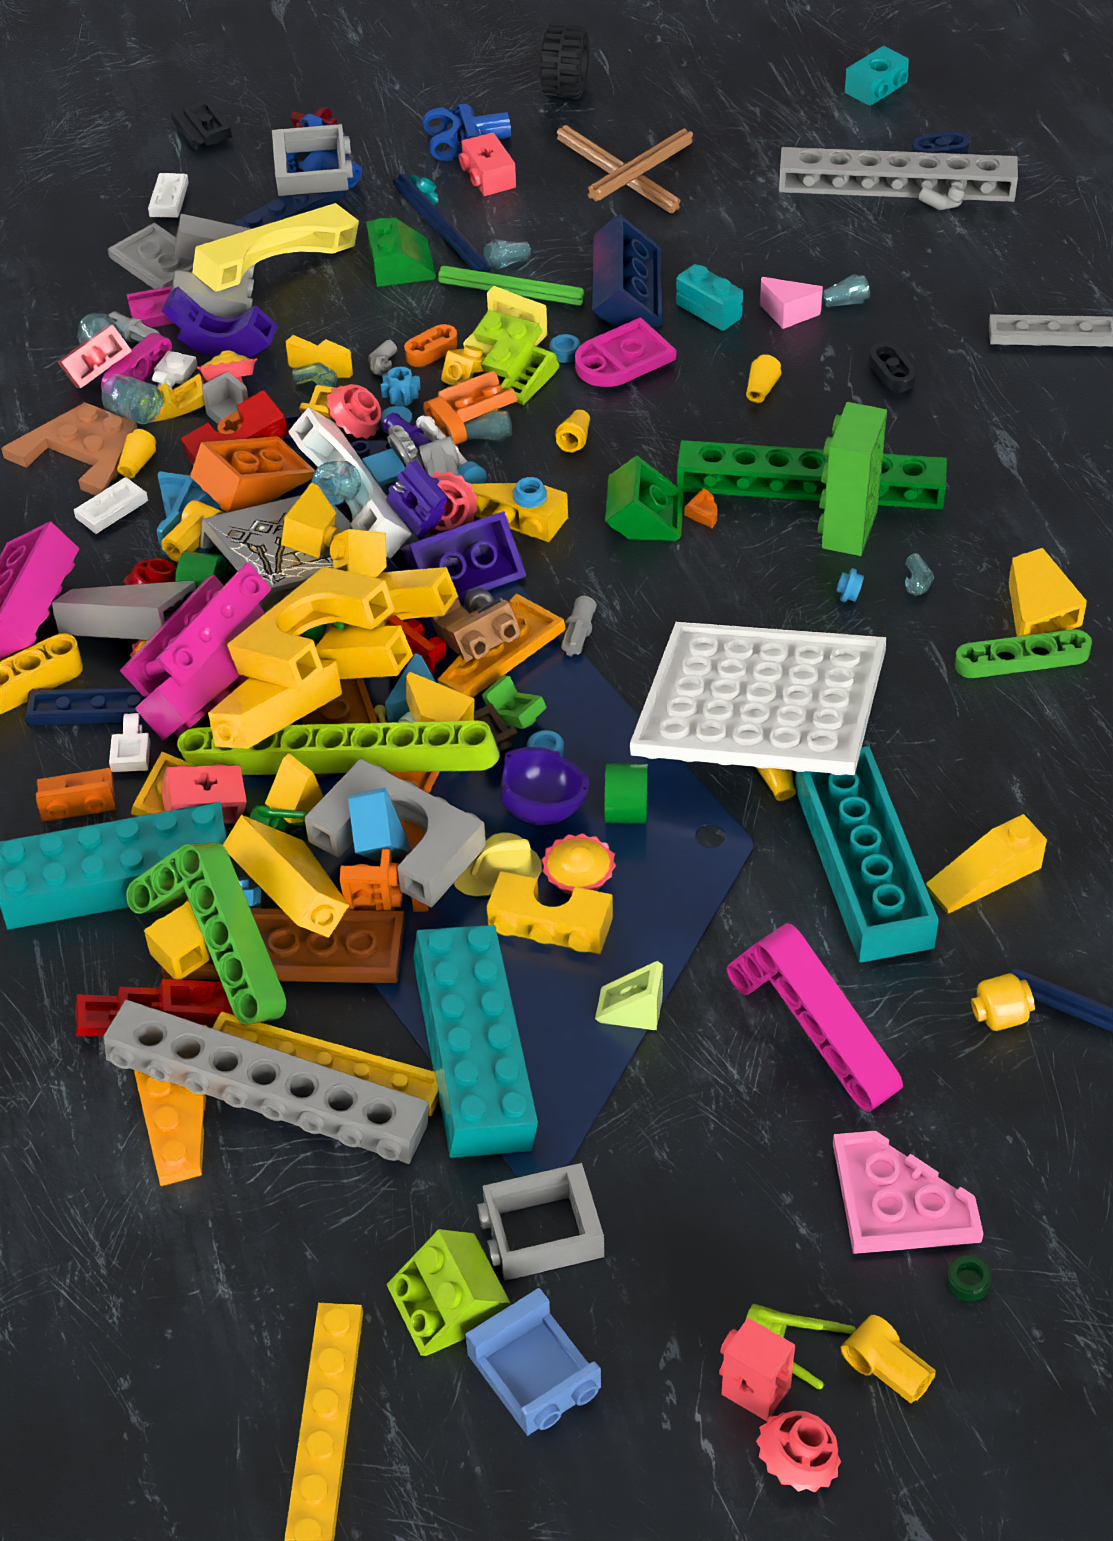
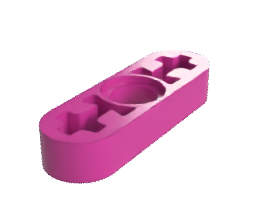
M151 333L131 349L130 353L105 372L101 381L103 393L116 399H122L154 372V368L167 351L172 350L170 339L157 333Z

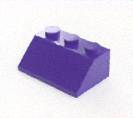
M504 511L401 547L408 570L447 567L459 600L464 599L468 592L474 588L489 590L526 576Z

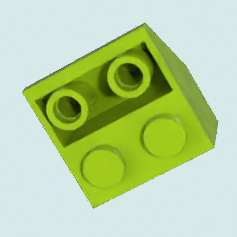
M438 1229L386 1284L420 1355L428 1356L466 1339V1333L503 1311L510 1304L474 1233Z

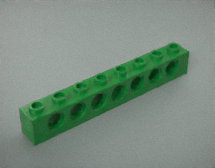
M681 440L677 465V487L683 492L699 493L704 488L711 494L820 501L822 491L827 485L821 482L824 465L828 463L829 458L823 457L824 450ZM883 454L878 505L943 510L947 458Z

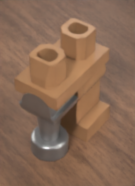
M474 588L468 592L464 600L466 610L461 606L459 599L456 598L444 616L430 617L437 635L457 654H460L465 662L473 658L477 660L482 658L493 647L504 641L509 643L518 638L521 633L509 602L500 597L494 600L491 594L483 588Z

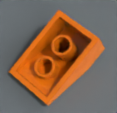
M275 436L201 442L190 477L224 511L233 512L269 503L315 478L317 471L280 437Z

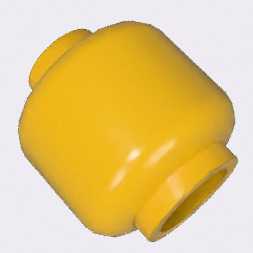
M1012 973L980 982L977 986V997L971 999L972 1009L977 1021H985L987 1026L993 1031L1021 1025L1028 1021L1030 1011L1035 1010L1033 995L1025 979L1020 981Z

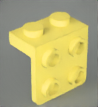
M493 286L487 292L488 310L539 323L543 332L534 346H537L547 336L546 305ZM473 333L463 343L464 346L471 345L482 349V354L486 356L493 348L492 345L478 342Z

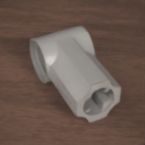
M451 436L419 446L423 464L430 477L436 472L446 473L449 471L454 475H459L457 465H460V460Z

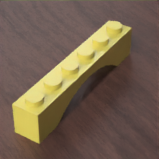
M334 203L195 247L192 273L217 292L240 284L243 275L250 267L274 255L300 251L333 254L354 247L359 221L338 204Z

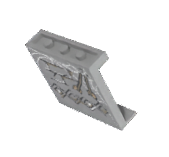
M301 495L203 518L200 539V547L202 549L217 546L237 571L245 563L249 562L271 587L272 590L259 603V606L265 613L323 566L333 568L330 547H327L321 557L317 558L281 545L284 518ZM327 498L336 512L334 527L338 528V534L347 529H353L349 520Z

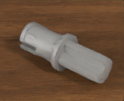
M116 311L111 312L108 316L116 319L117 322L106 319V326L113 325L118 333L123 335L129 342L137 341L140 343L151 333L160 335L157 330L144 325L140 319H130Z
M588 596L576 598L572 614L565 621L566 632L561 648L570 657L573 654L579 655L581 653L586 637L592 632L591 620L597 604Z

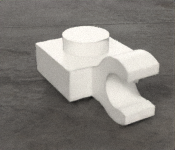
M167 351L154 368L155 373L152 380L159 382L158 387L164 383H167L171 388H173L175 383L182 385L188 381L196 370V357Z
M139 713L124 714L123 734L112 735L109 760L112 772L148 771L150 738L148 733H143L142 725H139Z

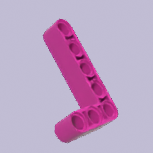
M789 923L782 925L755 943L727 966V974L731 983L744 995H749L770 980L851 1098L862 1110L871 1112L902 1089L903 1082L897 1069L796 927Z

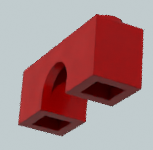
M262 390L236 406L242 425L236 432L231 434L218 433L208 422L182 437L181 442L186 457L194 466L201 442L275 436L283 439L289 435L283 413L267 393Z

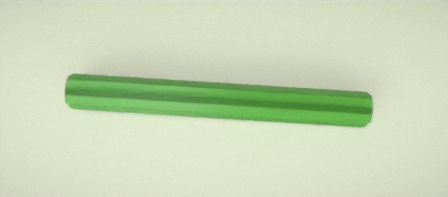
M445 265L441 266L438 274L441 284L489 291L493 286H496L522 297L581 306L585 298V290L581 287Z

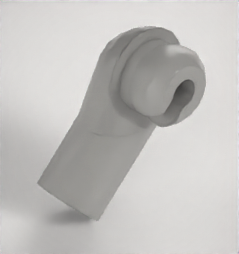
M925 186L920 192L918 200L937 210H945L960 206L965 192L958 186H952L949 188L948 193L940 194Z
M386 340L368 356L370 369L377 376L387 375L392 367L391 360L388 361V359L397 352V347L391 340Z

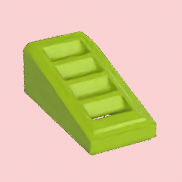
M533 345L511 379L505 378L501 388L512 389L515 387L522 390L521 393L515 392L517 398L516 402L524 405L560 367L556 354ZM520 380H523V381H526V382H528V383H527L526 385H524V384H522V383H519V381H520Z

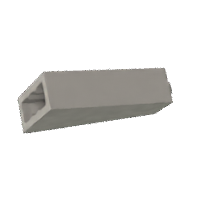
M195 581L71 589L52 602L53 616L56 620L59 634L149 640L196 590Z

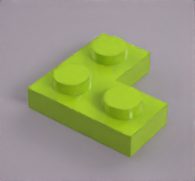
M488 310L473 332L478 342L493 346L482 362L485 372L495 371L498 376L511 379L543 331L539 323Z

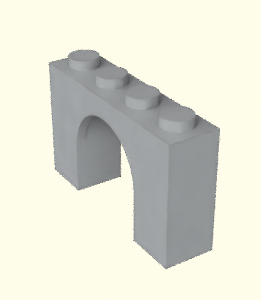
M180 214L175 237L174 256L194 260L196 246L250 230V228ZM255 265L250 267L243 275L240 284L217 292L193 273L175 270L170 292L179 287L207 312L223 318L238 317L252 307V298L248 297H251L254 279H252Z
M360 759L304 817L308 842L339 858L354 842L348 802L349 795L386 787L399 820L416 824L426 833L416 847L397 866L400 891L432 908L486 847L484 822L476 815L469 812L466 813L450 805L445 799L438 796L434 797L419 789L414 783L403 781L393 776L381 766L372 765Z

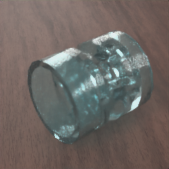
M123 373L110 377L102 390V402L109 412L139 424H147L153 421L162 407V396L160 390L155 385Z

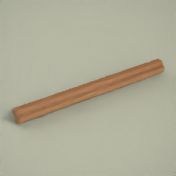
M564 125L557 130V139L607 173H611L626 164L568 125ZM643 174L626 184L668 213H674L675 210L678 211L680 208V199Z
M685 128L679 130L588 187V198H593L595 202L602 200L692 143V131L688 132Z

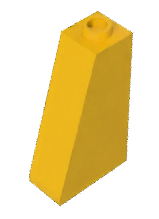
M320 660L324 670L300 691L249 677L208 712L215 747L248 749L339 697L342 694L336 660Z
M241 815L223 844L227 853L298 926L329 938L349 907V904L305 842Z

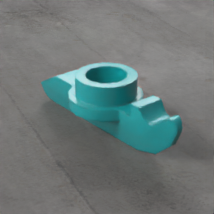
M410 175L409 179L434 205L437 204L439 201L437 198L438 194L434 191L436 185L426 177L420 178L416 175Z

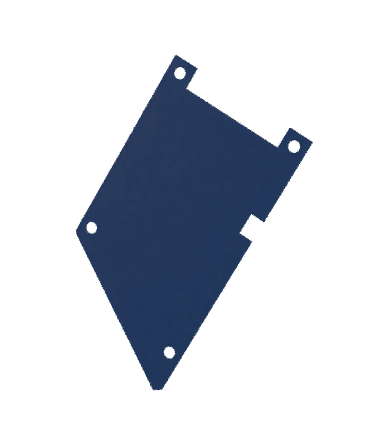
M515 580L486 590L494 600L500 597L509 602V604L516 593L535 603ZM465 598L459 600L461 606L466 610L464 605ZM419 618L416 619L422 623L425 629L424 638L429 640L438 636L436 632L431 631ZM564 633L558 635L505 674V676L511 677L517 692L542 696L547 707L536 717V721L532 725L524 729L516 728L518 734L512 743L513 748L510 751L527 747L528 739L536 732L549 730L559 734L564 742L563 758L576 764L583 773L586 771L590 781L586 799L577 811L569 818L551 825L536 826L518 820L500 802L501 777L505 754L499 757L493 767L486 770L440 771L429 793L434 797L438 796L445 799L450 805L466 813L469 812L476 815L484 822L485 841L494 834L502 832L513 833L522 839H527L530 848L537 853L540 860L546 856V848L553 846L555 840L564 839L568 834L578 836L583 833L587 837L597 836L600 842L608 843L609 851L615 853L613 861L616 867L612 871V877L606 880L603 886L597 890L598 892L612 894L613 919L601 954L578 952L569 947L550 943L542 944L532 939L514 935L505 936L497 932L538 1120L532 1151L500 1154L517 1178L570 1165L648 1029L598 1022L595 1016L601 987L658 961L663 965L662 1007L753 850L751 836L681 760L666 758L649 759L643 756L631 755L630 742L640 718L639 714L582 653L579 655L573 654L572 657L566 655V651L561 648ZM448 645L446 646L445 658L435 663L433 678L436 683H438L437 679L460 655ZM406 665L398 676L363 678L373 709L377 705L385 706L386 700L406 669ZM494 683L473 697L475 699L474 712L486 706L482 694ZM208 713L191 728L211 727ZM300 719L290 725H301ZM606 763L648 764L647 824L605 823ZM346 773L318 778L317 774H314L323 797ZM277 774L242 775L247 800L244 811L249 817L257 805L269 807L265 802ZM301 826V828H302V829L305 831V833L307 834L306 827ZM715 826L724 832L725 839L716 847H705L697 842L695 835L702 827ZM354 842L339 858L319 847L317 849L320 852L314 855L341 894V866L366 864L380 867L381 860L374 861L355 853ZM397 856L392 857V863L400 864L403 861ZM541 872L538 878L539 903L548 907H558L568 902L572 895L556 888L553 883L549 882L548 876ZM454 884L426 912H413L411 896L402 892L401 908L395 907V911H404L405 916L398 983H373L431 1062L432 1059L413 963L417 930L488 925L487 904L491 895L479 897L466 895L456 889Z

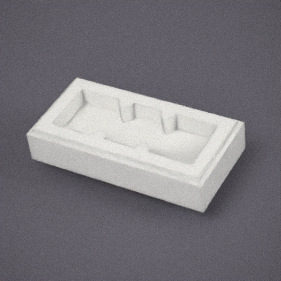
M159 173L148 207L150 217L179 218L189 184L187 174Z
M125 477L74 509L75 518L97 534L148 501L147 492Z

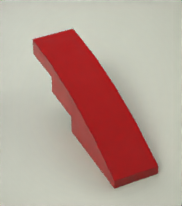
M162 979L160 988L119 987L117 996L77 994L75 1002L76 1036H104L125 1000L207 1026L215 1024L221 1011L234 1015L222 982Z

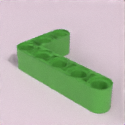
M208 842L183 845L129 884L126 894L127 903L130 909L137 914L170 911L189 899L233 1013L239 1022L250 1025L277 1020L284 1015L286 1010L285 994L229 855L222 844Z

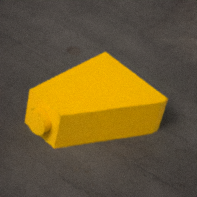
M1043 548L1012 558L1008 583L1017 637L1071 630L1082 626L1087 600Z

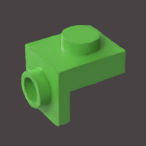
M503 675L482 694L486 706L492 703L505 725L524 729L532 725L536 721V717L547 708L542 696L517 692L510 676Z

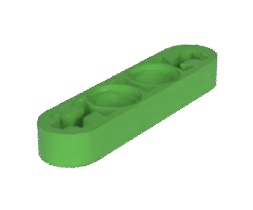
M1071 629L967 643L961 645L956 651L955 670L966 678H980L1078 665L1088 660L1092 639L1084 631ZM1044 648L1049 654L1037 655L1032 652V649ZM1007 652L1014 655L1015 658L1004 660L999 658L997 654Z

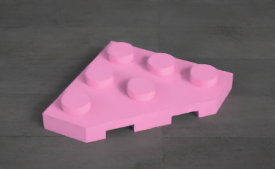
M877 1131L834 1134L833 1148L853 1254L982 1242L984 1233L976 1198L973 1194L962 1187L957 1190L939 1178V1172L912 1154L908 1157L890 1146L889 1139Z

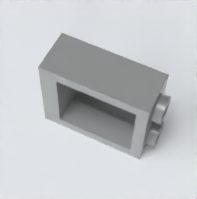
M342 124L272 130L278 196L348 190V178H353L352 160H346L345 154H351L349 136H343ZM337 149L339 169L288 173L287 153Z
M582 1163L482 1186L484 1203L477 1204L478 1215L482 1229L490 1228L493 1239L487 1241L492 1267L500 1265L504 1281L604 1257V1234ZM566 1198L570 1199L580 1235L519 1250H509L500 1214Z

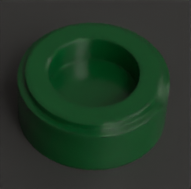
M972 1255L960 1256L954 1259L949 1266L946 1279L947 1286L950 1292L958 1299L969 1302L980 1300L989 1292L992 1280L991 1269L979 1257Z

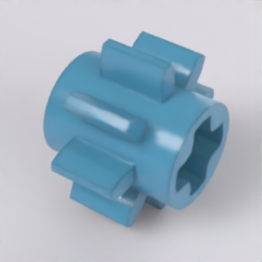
M395 367L388 372V375H383V383L381 384L382 397H390V404L404 407L410 405L414 399L419 398L418 390L421 389L420 377H412L410 369Z

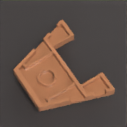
M85 402L8 443L1 450L4 459L26 468L47 448L92 465L78 481L82 491L96 496L109 488L111 480L116 479L119 473L117 466L119 465L126 436L137 429V424L134 421Z

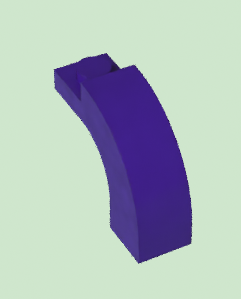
M179 287L170 292L161 311L180 328L177 338L181 342L211 357L218 356L222 351L227 350L246 357L256 355L271 345L278 325L256 305L238 317L223 318L215 316L200 307Z

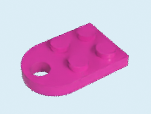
M640 317L583 343L575 354V369L577 375L591 385L613 387L675 361L676 349ZM596 366V367H599V368L591 369V368H588V367Z

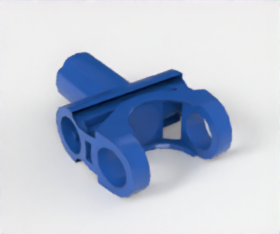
M458 104L459 107L446 110L443 107L432 109L424 115L422 121L425 132L434 136L429 144L431 154L435 159L441 161L454 160L455 157L462 153V143L458 139V132L461 141L493 132L498 139L511 137L508 112L475 116L473 108L467 104ZM434 118L442 119L439 126H428L430 120ZM453 123L451 129L448 130L447 124ZM439 143L450 145L446 151L439 152L435 150Z
M307 114L301 120L303 127L329 125L322 118L313 114ZM337 149L304 152V161H297L296 153H287L288 171L292 173L339 169ZM353 160V178H348V188H353L362 174V167Z

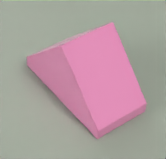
M762 277L760 306L784 329L820 315L823 286Z

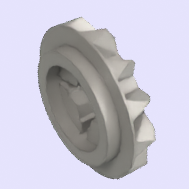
M394 425L388 428L389 436H387L390 447L393 448L404 466L407 467L410 462L416 460L423 467L418 449L403 427Z

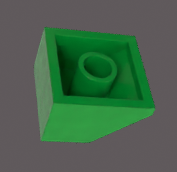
M379 218L373 221H366L369 254L377 287L436 279L428 239L397 218Z
M636 455L609 475L605 522L613 530L620 532L628 539L677 541L681 538L684 492Z

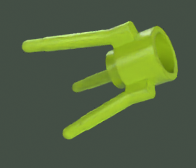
M755 1303L752 1304L746 1319H752L781 1337H784L787 1325L853 1334L856 1331L855 1326L782 1313ZM793 1362L792 1373L817 1389L823 1388L824 1384L821 1380Z

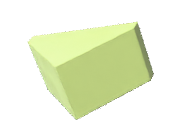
M658 961L653 962L602 986L595 1019L605 1024L657 1030L663 998V965Z

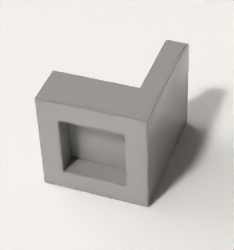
M228 371L202 386L206 414L217 424L223 418L236 412V406L248 399L246 386Z

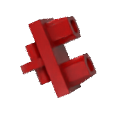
M396 615L388 618V626L401 625L412 654H419L423 657L433 676L435 663L445 658L446 642L439 636L429 640L424 638L425 629L422 623L415 618L407 622H403Z

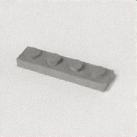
M990 314V344L1005 346H1113V317Z

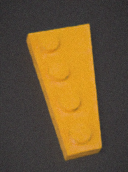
M516 593L510 600V605L521 630L520 636L509 643L504 641L493 647L487 655L478 660L473 658L465 662L461 655H459L437 679L438 683L473 698L566 630L564 619Z
M134 1070L160 1185L164 1186L201 1176L204 1143L203 1117L206 1095L195 1094L186 1087L168 1081H157L148 1074Z

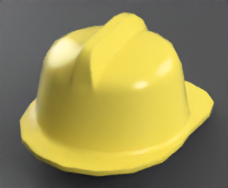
M502 832L494 834L486 840V847L453 884L456 889L466 895L474 897L489 896L493 892L500 871L538 879L542 872V863L537 853L530 848L527 839H522L513 833Z

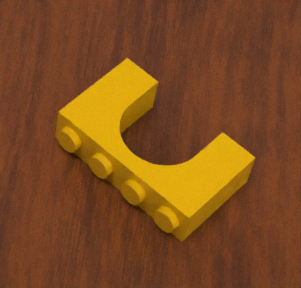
M323 566L230 641L227 646L239 675L300 691L324 670L314 641L300 637V634L316 626L335 622L372 630L395 609L385 580Z
M447 567L381 572L376 578L385 580L395 611L372 630L343 623L344 629L339 630L333 625L316 645L320 660H336L339 679L398 676L413 654L401 625L388 626L387 619L394 615L401 620L444 616L455 602V599L458 598Z

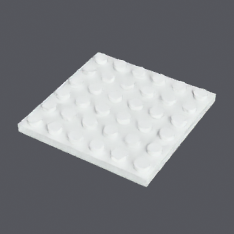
M676 622L631 739V755L643 756L649 759L666 758L685 762L700 761L719 763L721 765L755 766L762 769L779 768L791 769L797 772L814 771L834 775H855L886 651V637Z

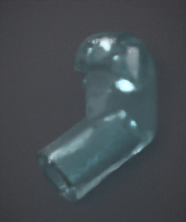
M321 362L293 369L296 384L314 381L320 386L335 387L338 382L336 373Z
M915 553L910 555L905 563L912 574L910 580L906 577L905 587L908 593L918 596L926 593L934 580V574L921 555Z

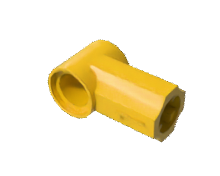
M198 500L190 501L184 508L181 522L161 540L162 550L169 555L170 559L178 562L183 552H194L200 546L203 518L224 514V512Z
M870 1315L840 1347L843 1357L856 1371L866 1376L873 1373L909 1403L915 1400L918 1401L935 1378L936 1370L900 1343V1338L895 1329L886 1320L877 1315Z

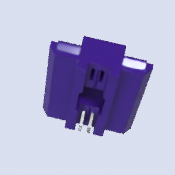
M414 460L407 465L403 472L398 473V481L388 489L390 494L386 501L413 534L421 540L430 528L436 527L446 510L443 507L447 503L448 496L437 485L439 480L430 477L423 467Z

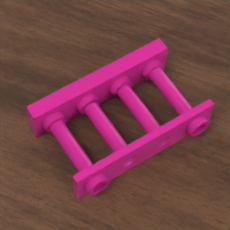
M249 562L245 563L225 586L215 575L207 577L120 669V672L143 697L151 694L169 674L180 686L184 685L272 590L271 587Z

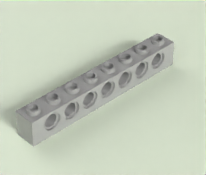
M782 147L779 192L918 198L925 186L940 194H946L949 192V188L958 186L965 192L962 200L1015 202L1018 163L1017 156Z
M129 1000L124 1001L104 1034L106 1060L119 1068H130L148 1074L157 1081H168L186 1087L195 1094H206L224 1100L233 1107H244L262 1113L268 1119L274 1121L282 1120L297 1125L306 1132L329 1136L349 1147L364 1148L378 1153L387 1160H399L410 1164L428 1126V1101Z

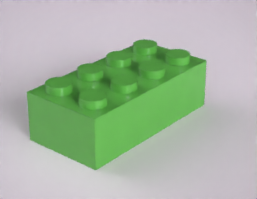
M846 402L842 415L836 414L832 428V435L834 436L827 437L823 457L829 458L828 463L824 465L821 482L827 485L822 491L819 505L820 509H825L824 514L822 513L818 524V533L823 534V549L861 556L878 509L887 409Z

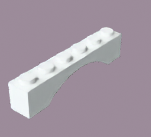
M308 407L288 431L299 449L332 478L352 513L351 527L354 530L386 533V556L391 559L399 548L404 545L412 532L387 503V496L336 423Z

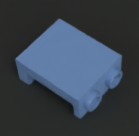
M537 1288L465 1334L468 1356L527 1436L537 1429L545 1430L559 1420L563 1412L575 1404L579 1406L586 1404L595 1397L601 1388V1368L595 1361L590 1364L586 1361L552 1317L549 1299L540 1288Z

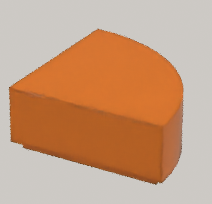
M703 488L684 507V515L713 528L718 518V508L714 501V496Z

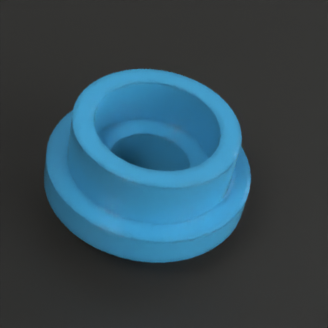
M526 477L517 482L513 490V499L519 506L534 508L546 501L547 490L541 480L534 477Z
M851 568L848 574L844 572L841 574L836 592L841 594L840 601L842 602L847 600L855 602L858 597L864 575L858 574L857 569Z

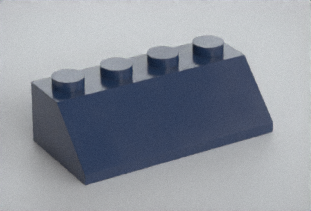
M618 214L594 234L592 311L600 320L608 322L614 328L640 317L651 327H659L662 325V248L622 215Z

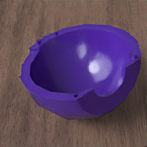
M523 747L509 751L504 756L500 802L518 820L536 826L557 824L572 816L585 801L590 785L586 771L583 773L576 764L561 757L558 751L542 747Z

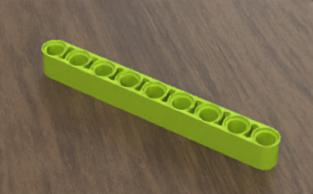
M483 721L288 725L248 749L215 747L211 727H196L185 731L177 741V746L186 762L196 767L217 764L226 766L240 765L242 775L277 774L283 758L288 753L314 774L347 773L360 759L372 765L381 766L387 772L481 771L493 767L500 757L489 725Z

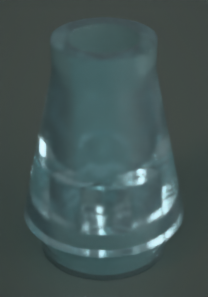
M492 239L490 243L484 245L483 254L490 268L494 267L498 270L518 261L529 259L530 246L527 241Z
M853 274L839 283L824 289L822 292L827 308L839 305L863 304L864 300L870 298L869 286L864 274L859 276Z
M499 408L464 422L467 440L505 441V437L512 436V424L508 410L501 411Z

